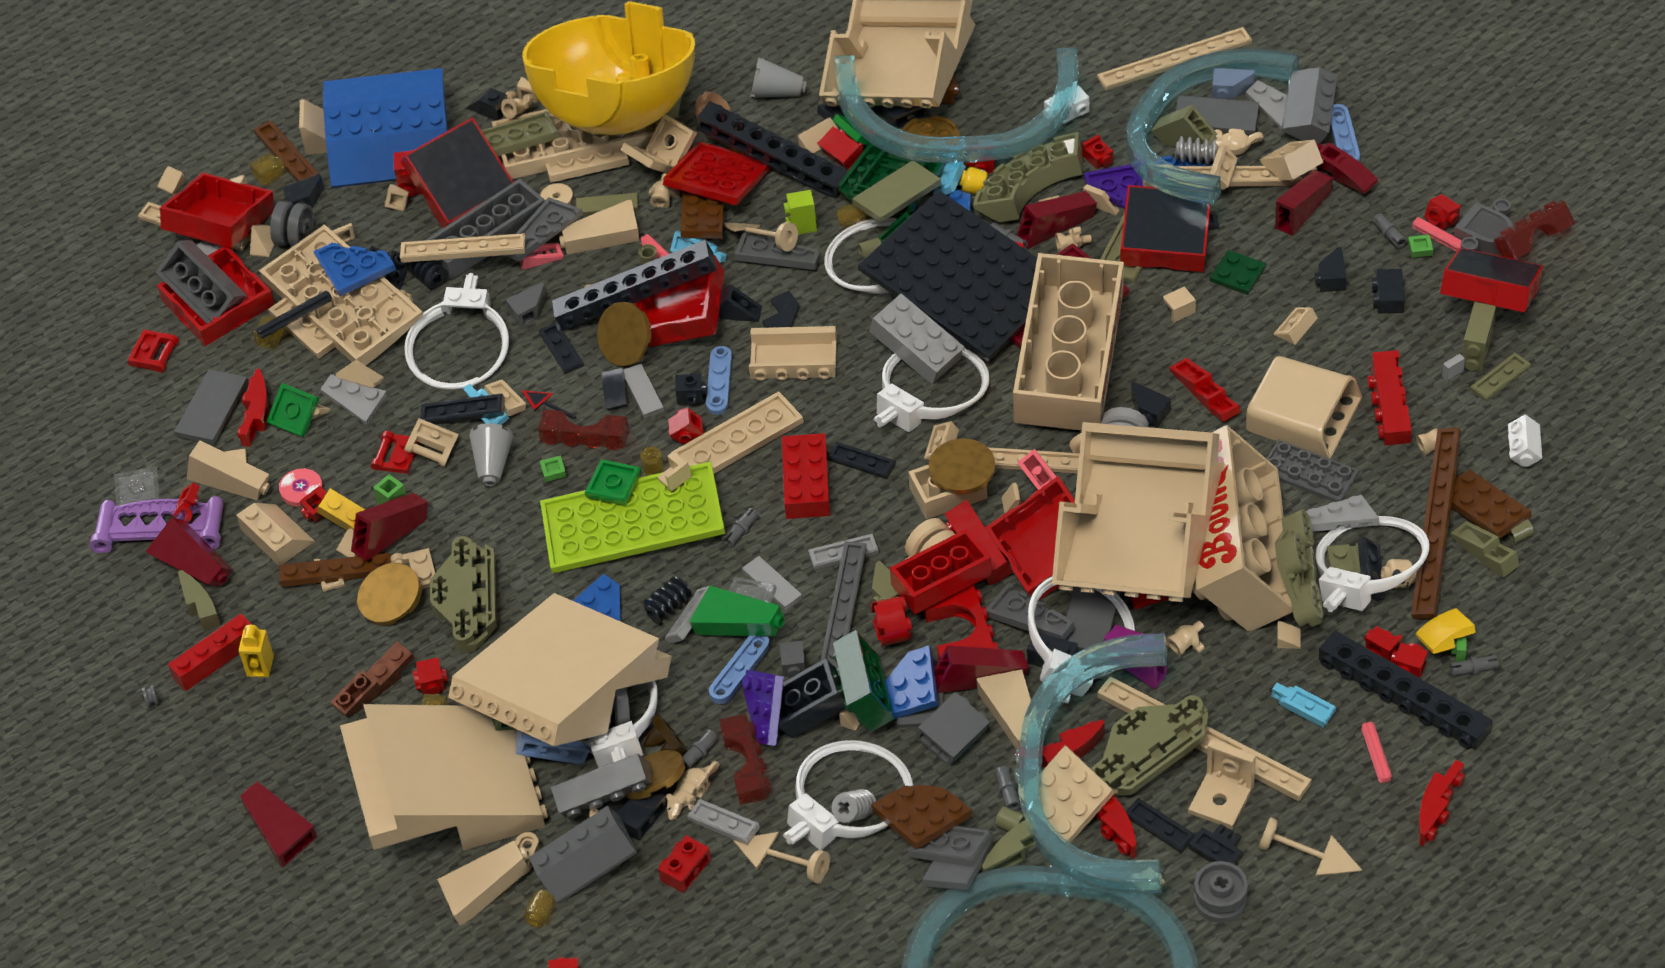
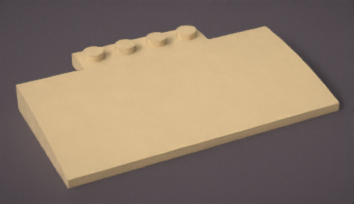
M548 110L523 114L512 119L506 118L493 121L492 126L494 127ZM548 111L559 132L560 138L501 155L503 166L512 179L547 171L550 182H556L629 165L627 154L620 150L623 144H630L642 149L647 148L659 124V120L631 133L599 135L571 127Z
M324 224L259 270L262 280L282 298L281 301L268 310L270 315L276 318L314 296L328 291L332 296L331 302L284 328L318 359L336 347L351 362L357 360L366 366L408 331L423 316V312L383 276L339 296L317 261L313 251L330 243H338L341 247H350Z

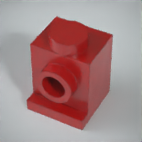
M1099 134L1082 143V156L1097 170L1103 166L1107 167L1112 163L1113 150L1101 140Z
M320 485L299 501L302 508L300 512L307 521L312 519L315 523L324 517L316 512L327 494Z
M1376 626L1367 632L1364 641H1366L1365 647L1390 661L1393 651H1398L1402 643V636L1398 634L1395 637L1389 631Z

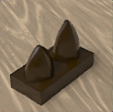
M657 714L651 719L655 726L646 736L644 747H653L666 740L660 751H677L683 757L688 749L670 724Z

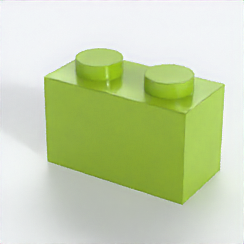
M811 190L786 194L787 203H784L785 215H789V217H785V221L793 223L797 227L798 235L816 232L815 207Z

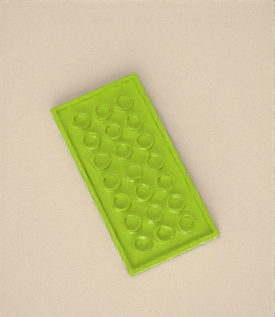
M711 461L689 466L691 477L672 492L659 481L658 476L662 473L640 477L626 506L586 498L585 490L541 500L552 574L726 534Z

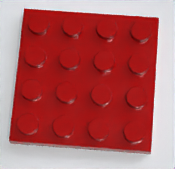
M698 141L664 176L663 185L675 190L686 191L693 195L708 197L711 200L723 201L729 205H738L771 167L744 153Z

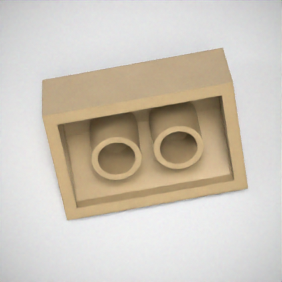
M253 503L237 514L241 530L278 566L284 564L315 542L276 504Z

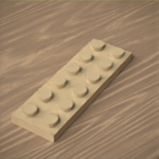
M778 391L674 451L687 461L689 466L711 461L715 474L801 425L804 421L802 415Z

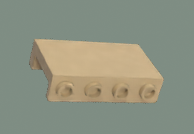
M836 326L751 328L750 379L762 381L771 378L778 380L798 378L805 380L815 377L821 379L835 377Z

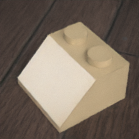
M304 99L300 100L299 129L306 155L327 153L323 109Z
M1315 140L1290 142L1260 159L1261 163L1280 181L1290 180V182L1301 179V175L1304 173L1307 174L1317 170L1316 166L1323 163Z

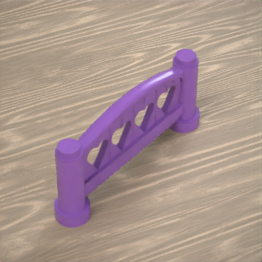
M217 496L211 497L207 503L196 502L193 507H189L192 514L201 513V515L192 524L188 525L212 549L219 547L221 539L219 529L224 503ZM178 499L144 500L116 506L111 500L104 501L100 506L95 534L91 536L89 545L91 550L96 553L110 552L113 541L154 540L166 525L162 516L165 514L172 515L173 511L177 508L175 506ZM180 512L177 519L183 520L184 515ZM123 515L128 517L136 515V518L127 526H124L119 520ZM143 515H158L149 525H145L141 520Z

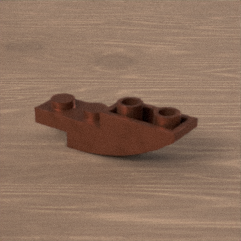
M397 641L367 672L361 670L331 701V704L346 717L364 708L363 704L371 703L402 678L399 673L415 658L414 655Z

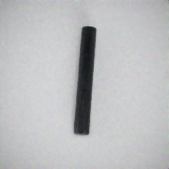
M328 291L314 296L256 329L258 336L263 339L331 302L332 296Z

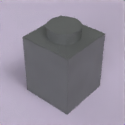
M802 641L779 643L783 676L792 678L806 670Z

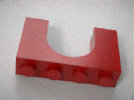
M974 584L923 610L926 623L950 617H960L968 620L975 627L972 634L963 640L938 645V661L947 646L999 649L997 642H992L991 638L994 637L992 626L986 623V620H988L985 607L980 605L982 602L979 589L975 590Z

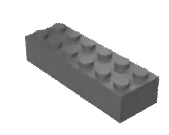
M518 179L426 240L516 234L545 202V199L521 179ZM487 256L435 261L443 266V269L447 270L448 278L452 280Z

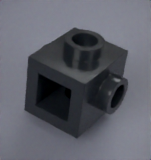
M701 373L675 375L677 405L703 403V395L707 394L706 382H702Z

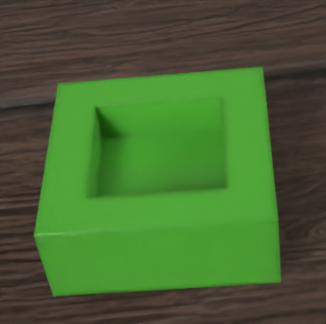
M1430 235L1408 237L1412 258L1433 256Z
M561 455L540 461L545 482L567 477Z
M1463 636L1454 641L1455 648L1451 649V654H1455L1456 662L1463 661L1466 658V636Z

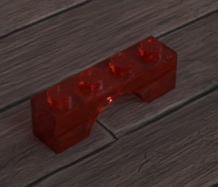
M1553 200L1543 205V210L1538 209L1529 214L1530 218L1518 220L1514 223L1515 227H1508L1500 231L1501 235L1495 238L1494 242L1501 256L1518 259L1531 251V239L1536 228L1549 236L1562 232L1575 224L1565 201L1556 203Z
M543 409L538 433L540 441L546 444L564 443L568 446L586 445L589 448L598 446L616 450L617 448H625L629 424L628 418L625 416L606 415L600 422L594 425L578 426L566 418L564 411Z
M746 713L719 719L725 749L739 752L747 759L744 767L734 774L735 788L740 805L766 800V791H770L768 777L763 778L762 772L766 771L763 758L758 759L757 754L761 753L758 740H753L752 735H756L753 721L748 722Z

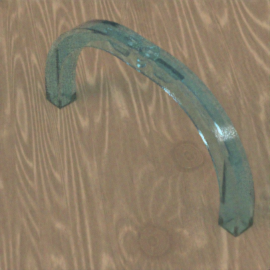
M1077 47L1056 49L1057 86L1054 95L1043 111L1023 126L995 135L927 137L911 134L889 125L879 118L862 98L856 80L855 55L834 56L835 86L840 107L850 124L866 140L890 154L914 161L933 163L999 160L1022 154L1038 146L1052 136L1064 123L1076 98L1078 84Z
M1267 49L1225 50L1189 59L1163 73L1153 82L1144 96H1141L1140 102L1133 108L1127 124V151L1134 170L1148 184L1162 192L1181 199L1214 205L1221 194L1220 176L1186 170L1161 159L1146 143L1145 139L1149 130L1166 105L1174 97L1197 84L1213 80L1214 68L1255 70L1254 76L1289 81L1290 73L1299 70L1298 54Z
M1165 633L1129 635L1109 639L1078 652L1059 665L1045 679L1033 696L1022 724L1020 748H1016L1017 763L1019 762V769H1015V782L1018 783L1024 819L1035 844L1042 854L1064 874L1083 884L1105 891L1134 894L1162 893L1160 861L1114 860L1095 856L1070 844L1052 827L1041 805L1044 738L1048 725L1059 706L1070 694L1088 681L1100 675L1124 668L1167 666Z
M1026 865L998 868L977 874L969 890L949 889L939 896L923 913L912 930L902 968H930L933 953L942 935L960 916L979 904L1013 894H1043L1096 900L1122 908L1135 915L1153 930L1164 945L1171 960L1172 968H1198L1194 946L1181 921L1170 908L1149 891L1132 882L1104 873L1084 871L1078 868L1064 869L1056 866Z

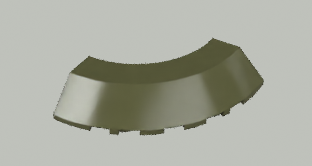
M1079 132L1054 137L1053 142L1044 145L1041 142L1037 143L1030 151L1022 150L1012 156L1013 160L1006 165L1003 163L993 171V175L983 181V188L977 191L973 203L974 209L997 222L1019 219L1024 205L1036 193L1060 180L1082 175L1083 158Z

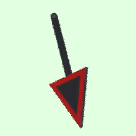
M521 390L534 411L545 404L572 419H576V415L547 402L554 393Z

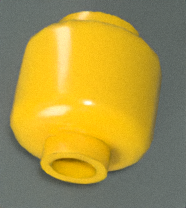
M969 167L967 171H963L959 186H962L963 192L976 196L977 191L983 188V181L987 179L988 174L984 170Z

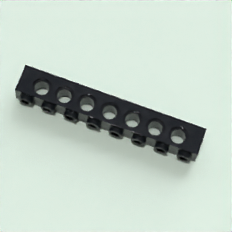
M711 101L708 102L697 116L696 130L824 195L836 199L841 193L839 192L838 184L848 172L844 167L838 166L826 158L820 157L808 149L776 135L773 131H768L755 122H751L739 114L733 113Z
M703 240L552 300L554 318L564 331L602 316L604 311L615 303H635L717 270L714 253L707 241Z
M1334 630L1319 647L1318 660L1324 667L1333 668L1343 678L1356 681L1362 689L1375 692L1383 701L1392 702L1397 705L1402 712L1415 715L1421 723L1425 725L1430 724L1437 728L1442 735L1451 736L1458 740L1461 746L1465 748L1470 747L1476 751L1491 733L1492 719L1340 632Z

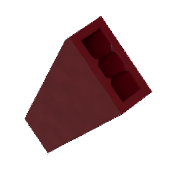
M1314 170L1276 200L1275 228L1293 236L1330 194L1333 177Z
M1082 191L1025 205L1017 236L1028 242L1026 248L1030 249L1054 237L1056 233H1062L1093 218L1097 202L1087 191Z
M410 493L357 512L351 552L365 561L370 560L426 520L428 501L415 493Z
M173 517L146 550L149 555L184 571L208 585L218 587L227 582L229 575L233 571L184 520Z
M947 646L934 668L937 693L977 688V678L1021 669L1023 675H1025L1028 671V661L1025 659L1023 650Z
M258 781L251 787H248L240 796L244 809L282 868L317 838L315 828L310 822Z

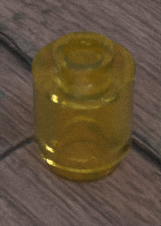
M853 204L836 209L839 225H854L865 221L864 218L868 217L867 213Z
M651 446L641 451L640 459L643 473L647 476L662 473L664 464L661 450Z
M537 890L532 895L524 913V918L529 925L539 927L546 924L554 906V896L545 890Z

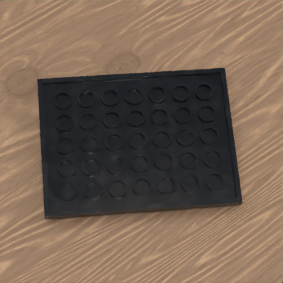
M938 190L858 265V270L894 296L898 297L900 294H903L952 337L989 362L1025 327L1037 257Z

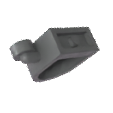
M1497 199L1494 202L1493 209L1476 202L1455 226L1454 236L1462 240L1461 248L1493 255L1502 253L1507 249L1511 250L1515 245L1516 238L1512 237L1513 225L1507 217L1510 213V202L1506 199Z

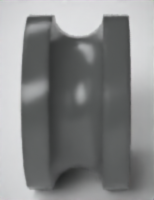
M150 685L148 689L143 687L142 691L147 707H150L152 703L159 704L154 685Z

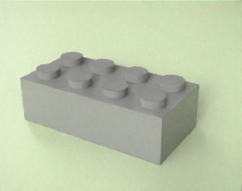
M903 294L896 297L873 318L869 330L870 333L932 384L961 359L964 350L962 344Z

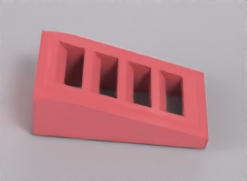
M546 243L521 260L520 265L522 270L563 259L564 256L559 243ZM555 249L557 253L555 251L550 253V250Z

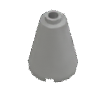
M758 58L751 97H800V93L805 92L806 81H803V76L765 59Z
M480 424L478 429L473 431L472 428L469 435L479 482L483 483V485L494 486L500 482L512 443L513 433L509 428L508 431L502 429L500 424Z

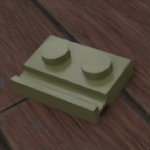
M1356 543V546H1350L1349 544L1327 546L1330 567L1360 574L1358 543Z

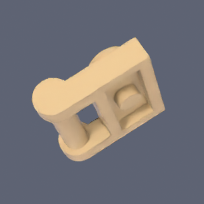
M418 418L404 451L408 453L412 451L439 462L438 465L445 467L459 434ZM417 441L427 446H430L434 449L442 451L443 454H439L425 447L415 444V442Z
M429 548L403 555L395 553L390 557L391 563H410V567L419 578L422 589L430 587V579L435 574Z

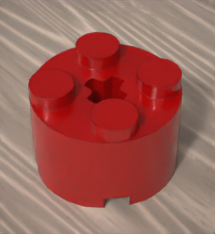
M893 597L871 602V613H876L873 625L877 639L881 640V647L911 639L910 631L912 630L910 618L905 616L906 603L904 597Z

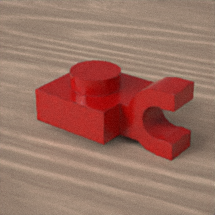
M192 482L182 490L175 506L177 508L172 513L173 517L178 516L181 512L186 523L191 521L192 511L189 507H193L199 498L197 495L200 488L199 485Z

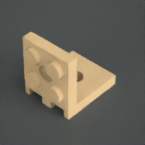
M665 114L661 118L646 150L626 143L623 144L620 150L651 169L668 173L687 154L697 132ZM673 136L674 143L672 146H669V138Z
M1211 739L1207 751V774L1188 809V813L1233 829L1254 788L1256 755L1247 750L1229 746L1225 742ZM1217 797H1222L1226 800V803L1216 805L1213 800Z

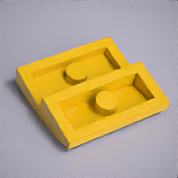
M1455 608L1427 622L1416 632V636L1435 654L1455 648L1454 639L1474 634L1475 626Z

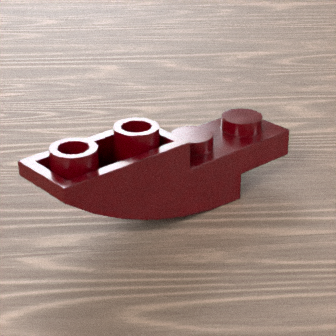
M1316 143L1323 163L1317 167L1332 173L1335 181L1363 194L1378 183V179L1363 164L1342 149L1330 143H1327L1325 146Z

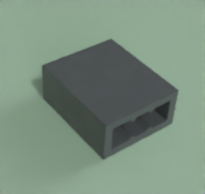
M955 692L918 727L915 737L938 758L951 766L987 731L990 721H988L984 713L973 708L968 699Z

